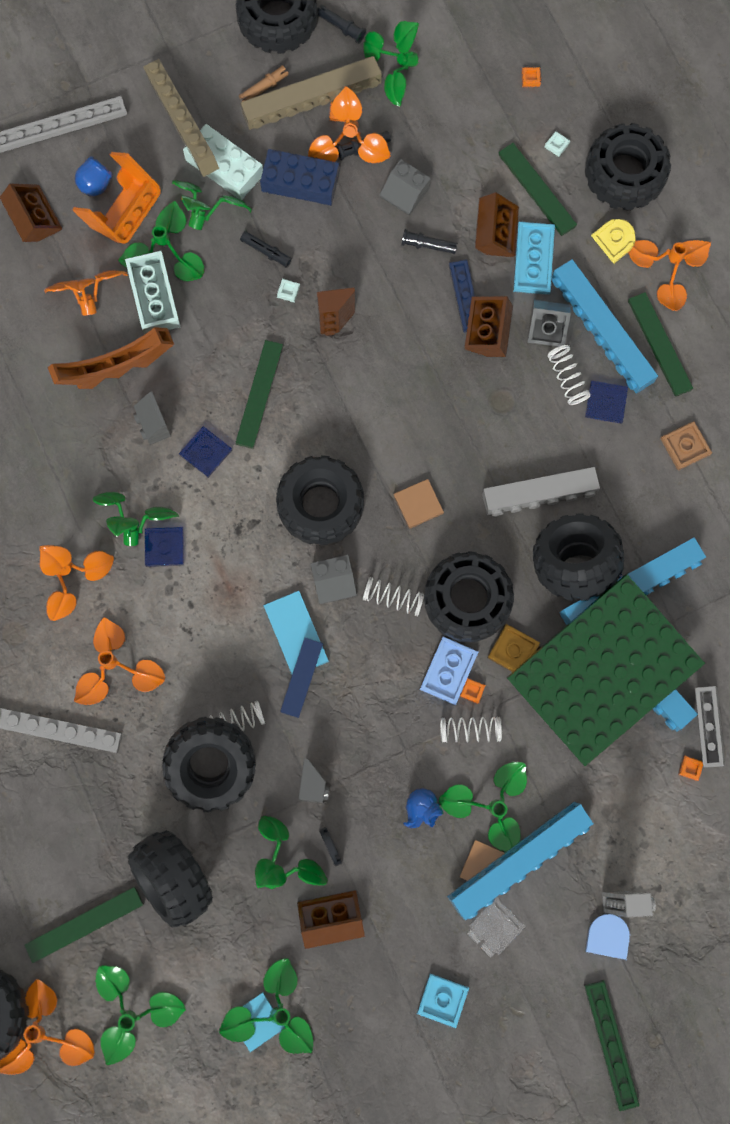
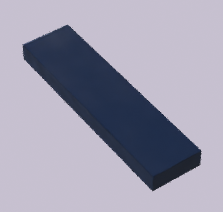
M467 260L450 262L449 269L463 332H467L471 299L475 297L468 262Z
M304 637L280 710L281 713L299 718L323 643Z

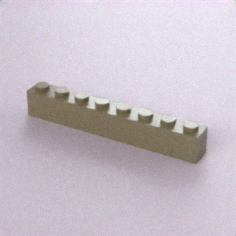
M372 56L240 102L242 113L249 130L258 129L265 124L275 123L279 119L292 117L296 113L309 111L319 105H326L333 101L345 86H348L355 94L367 88H375L381 84L382 73L375 57Z
M157 59L144 66L143 68L152 87L202 176L205 177L220 169L214 154L160 60Z

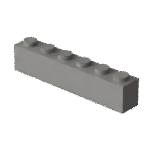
M595 467L485 488L483 489L482 496L487 515L499 516L505 511L515 513L525 507L535 509L540 507L541 504L555 505L561 500L570 502L577 500V497L581 496L585 498L594 497L599 491L600 486Z
M633 891L602 892L604 913L623 917L653 916L656 905L654 897H651V893Z

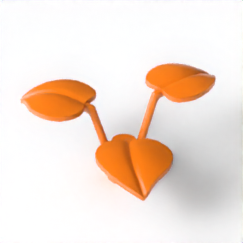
M345 86L335 97L331 107L333 115L338 120H346L343 132H341V135L334 143L328 135L317 137L310 145L308 157L336 162L339 151L335 146L343 136L351 138L356 135L359 143L362 144L358 149V154L364 161L379 163L387 160L391 153L386 140L380 134L370 133L365 136L364 141L361 139L360 132H358L359 124L356 120L362 114V105L357 95L348 86Z
M639 240L635 241L633 248L628 254L636 265L644 268L651 267L654 260L658 261L668 255L670 262L675 264L670 285L663 284L659 287L657 299L668 309L678 311L684 306L687 299L685 288L680 284L673 285L678 265L685 259V262L690 266H702L708 258L711 242L700 240L685 241L683 243L677 242L671 250L667 249L665 253L657 257L658 248L654 243Z
M117 270L104 271L96 274V279L86 278L58 282L45 288L44 291L46 293L48 291L72 290L78 304H80L82 315H92L97 313L95 302H97L98 283L101 280L119 275L128 276L127 272ZM95 283L93 297L91 294H85L84 288Z
M56 545L40 546L39 564L41 571L48 576L57 575L63 592L55 591L48 598L46 604L48 618L51 621L59 620L72 613L76 607V597L72 593H67L62 576L68 575L71 568L85 572L87 580L96 581L102 579L113 565V555L104 551L91 552L84 559L83 565L85 568H81L71 562V553L66 548Z
M104 617L98 624L93 639L94 647L100 653L98 655V662L101 664V678L96 673L84 674L77 683L74 702L82 705H93L101 702L107 696L109 687L103 682L105 679V669L111 670L119 666L133 673L132 684L141 692H149L160 686L165 681V674L161 667L151 660L139 661L136 665V671L120 663L112 653V650L122 647L125 641V633L120 626Z
M36 979L29 987L25 1000L27 1006H29V1015L27 1017H38V1019L33 1022V1025L25 1029L24 1038L26 1041L20 1039L18 1046L0 1060V1073L15 1075L27 1071L34 1062V1054L29 1050L31 1043H40L43 1040L63 1044L60 1048V1057L65 1064L70 1066L81 1065L93 1059L95 1055L94 1044L91 1038L82 1030L73 1029L68 1031L65 1040L45 1035V1029L38 1024L42 1020V1015L49 1016L54 1012L57 1006V996L53 989L41 980Z

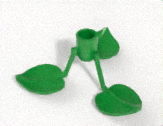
M401 21L397 24L394 31V41L397 43L396 48L400 53L382 50L384 39L378 32H369L365 36V58L374 56L377 62L380 58V53L396 56L397 62L402 66L394 70L393 74L387 75L384 83L387 98L397 106H401L406 90V78L400 71L408 70V67H415L418 64L417 53L409 51L419 23Z
M172 180V184L193 193V198L182 195L181 200L188 211L192 210L188 226L194 229L202 230L204 222L209 220V217L221 202L245 207L250 213L252 212V209L245 202L227 195H222L211 209L209 205L196 200L197 192H202L201 188L186 181ZM204 210H210V212L205 215L206 211Z
M176 201L166 206L158 215L156 226L152 230L154 238L151 239L150 250L144 243H133L118 259L119 263L127 268L125 259L153 253L155 243L160 246L167 244L177 260H179L174 266V273L178 279L182 281L197 280L203 277L205 270L203 262L198 255L188 252L180 258L169 241V232L179 233L186 226L185 214Z
M105 492L93 496V502L98 505L110 506L116 504L118 506L120 516L108 518L106 524L116 537L123 533V544L126 546H136L139 544V534L142 533L146 519L164 520L179 517L178 513L169 508L152 507L145 510V515L139 526L137 519L124 518L120 503L125 501L123 494Z
M511 762L501 766L496 771L494 784L501 788L499 800H492L489 805L472 802V791L465 785L457 784L447 789L439 797L441 807L448 814L456 818L469 816L471 805L488 809L492 815L498 817L499 822L490 826L488 839L495 848L507 852L520 842V827L516 820L511 817L501 820L508 810L507 805L504 803V791L509 796H517L524 791L527 784L526 764L523 762Z
M261 816L258 822V829L261 835L270 841H277V846L272 861L260 859L256 864L255 879L257 888L267 887L275 889L276 887H281L286 883V878L294 872H298L299 879L305 883L326 885L328 879L324 871L315 861L310 859H301L298 862V867H294L286 874L281 866L275 865L281 840H288L289 831L280 820L269 816Z
M284 958L269 967L263 980L265 990L268 993H275L278 1007L271 1010L270 1017L251 1019V1013L247 1008L242 1006L234 1007L226 1013L219 1028L221 1036L233 1042H244L249 1040L255 1033L253 1022L272 1021L274 1024L285 1027L279 1034V1043L286 1052L293 1054L313 1052V1036L308 1023L300 1017H293L290 1020V1013L287 1009L283 1008L279 998V994L282 996L290 995L297 986L296 972L290 960Z
M101 965L96 973V987L99 995L106 1001H113L118 996L120 1001L121 1016L118 1020L119 1027L113 1026L106 1029L101 1036L100 1042L106 1065H112L122 1061L133 1051L136 1039L133 1033L127 1031L133 1029L136 1021L151 1013V1020L158 1027H169L185 1012L186 1007L174 994L159 992L150 998L149 1004L151 1009H147L139 1015H136L132 1010L125 1011L123 995L121 993L127 991L129 987V975L120 967Z

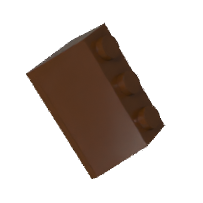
M9 184L0 196V200L23 242H39L63 229L39 184Z
M497 192L479 198L475 249L486 255L515 257L519 206Z
M355 288L317 292L321 334L330 336L340 332L355 314Z
M507 296L472 297L465 350L487 357H506L513 305Z
M356 890L297 902L305 949L365 937Z

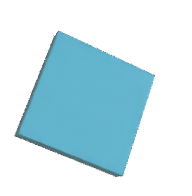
M430 973L417 1014L456 1028L469 987Z
M263 992L242 1006L250 1011L251 1019L270 1017V1012L273 1009ZM272 1021L253 1022L255 1033L244 1043L251 1052L285 1027L274 1024Z

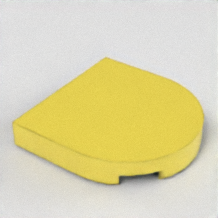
M621 219L608 221L591 235L614 264L633 248L636 240L635 230L632 225L626 220Z

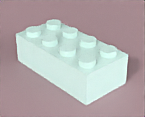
M205 124L200 132L214 154L220 168L207 176L233 196L242 200L261 179L263 166L209 125ZM187 147L183 149L185 160L198 169Z
M162 251L125 259L144 335L154 327L168 328V330L180 328Z

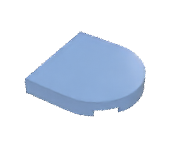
M611 914L597 917L590 924L585 952L627 960L630 933L626 923L618 916Z

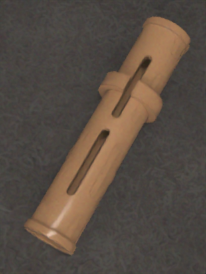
M282 65L271 74H266L264 79L242 94H239V98L243 99V102L257 97L270 87H275L277 82L288 76V72L284 71L286 68Z

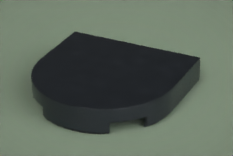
M327 827L319 829L335 867L342 864V860Z

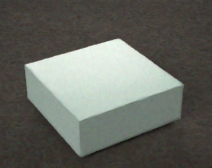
M555 131L545 144V148L560 157L569 145L570 140Z
M282 279L277 298L295 303L300 284Z

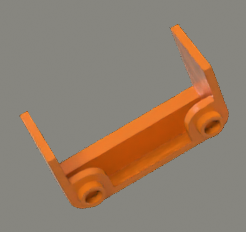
M111 152L110 156L122 167L117 174V180L123 187V190L105 216L101 212H92L90 209L74 207L72 211L93 230L117 243L126 244L130 241L158 199L160 187L128 153Z

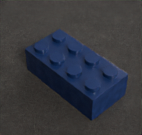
M268 149L260 180L261 191L332 206L339 177V163Z

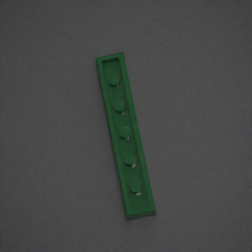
M512 143L499 151V157L548 220L555 225V229L559 234L563 236L574 229L577 223L516 145Z
M646 292L629 298L628 303L674 396L677 397L692 391L693 386Z
M268 340L264 342L235 442L236 445L251 449L255 447L283 350V344Z
M133 887L24 944L31 962L35 963L144 906L136 887Z
M602 980L584 985L618 1110L624 1111L638 1107L640 1105L605 981Z

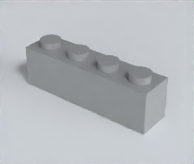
M716 686L695 688L703 767L726 766L718 688Z

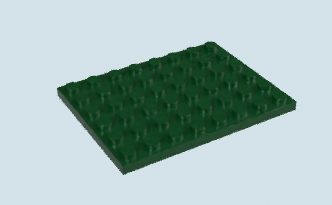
M625 574L506 678L578 760L586 766L706 663L629 575Z

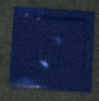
M591 381L589 389L591 395L587 401L585 417L622 424L628 387Z
M202 426L181 450L179 455L209 478L230 454L232 448Z
M183 527L145 528L146 567L184 565Z

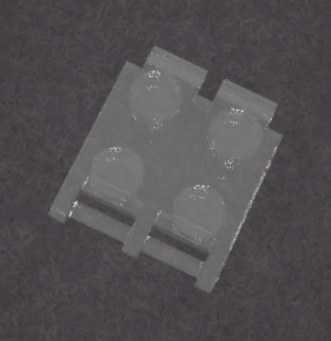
M498 896L494 898V902L486 907L469 925L471 930L467 933L477 944L482 939L485 941L480 947L490 957L495 953L500 955L526 927L524 922L521 923L512 914L513 911L511 909L508 910L499 901L500 898ZM495 904H497L506 914L504 915V914L495 906ZM509 917L519 926L518 928L508 919Z

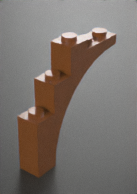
M154 327L132 343L107 354L78 362L51 364L47 368L54 384L77 385L78 389H93L105 378H120L133 367H148L170 349L174 342L168 328Z

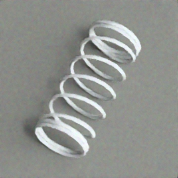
M563 345L550 351L547 356L550 362L556 363L553 370L559 372L557 379L564 380L561 388L568 389L565 393V397L570 398L567 403L575 405L588 399L591 394L589 390H586L574 396H566L572 388L583 385L585 381L579 382L572 387H563L567 380L581 374V372H578L565 379L559 378L563 371L577 366V363H574L562 370L555 369L559 362L573 357L571 354L559 361L551 360L563 356L570 350L569 345ZM567 348V349L564 350L563 352L554 355V354L557 353L558 351ZM584 396V397H582L581 399H578V400H576V401H573V400H575V399L578 398V397Z
M369 577L365 588L363 601H370L378 586L376 600L377 605L381 603L388 589L386 603L387 608L391 606L398 592L397 611L401 609L408 595L407 614H409L419 595L418 605L415 611V616L418 617L424 599L423 592L417 593L413 601V604L410 610L408 611L411 590L408 589L400 607L398 608L401 586H398L390 604L388 605L391 583H388L380 601L378 602L381 580H378L368 600L369 592L373 582V577Z
M258 701L254 702L255 706L252 702L250 703L253 726L243 706H240L243 729L234 711L230 709L231 722H233L234 716L241 731L245 729L243 712L250 726L254 728L253 708L261 725H265ZM220 712V718L225 720L223 713Z
M463 717L459 720L457 733L453 718L449 719L447 735L446 720L441 718V742H448L451 720L453 722L456 742L459 740L461 720H463L466 741L469 742L472 719L475 725L477 742L480 741L483 719L488 742H490L493 719L495 720L496 741L500 742L502 738L501 718L492 717L488 732L487 722L484 717L480 720L479 731L477 730L476 721L472 717L469 722L468 735Z

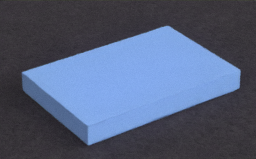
M443 636L420 690L456 705L478 651Z

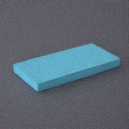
M530 222L518 223L513 292L550 295L555 225Z
M299 591L263 605L291 673H293L304 637L320 642ZM323 646L316 667L329 662Z

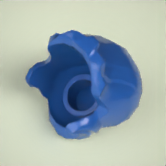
M91 156L77 169L75 174L76 186L88 196H98L106 190L112 178V172Z
M420 788L409 795L406 802L408 821L403 822V824L408 828H418L424 821L425 824L434 827L438 816L443 815V810L437 803L436 795L431 790Z

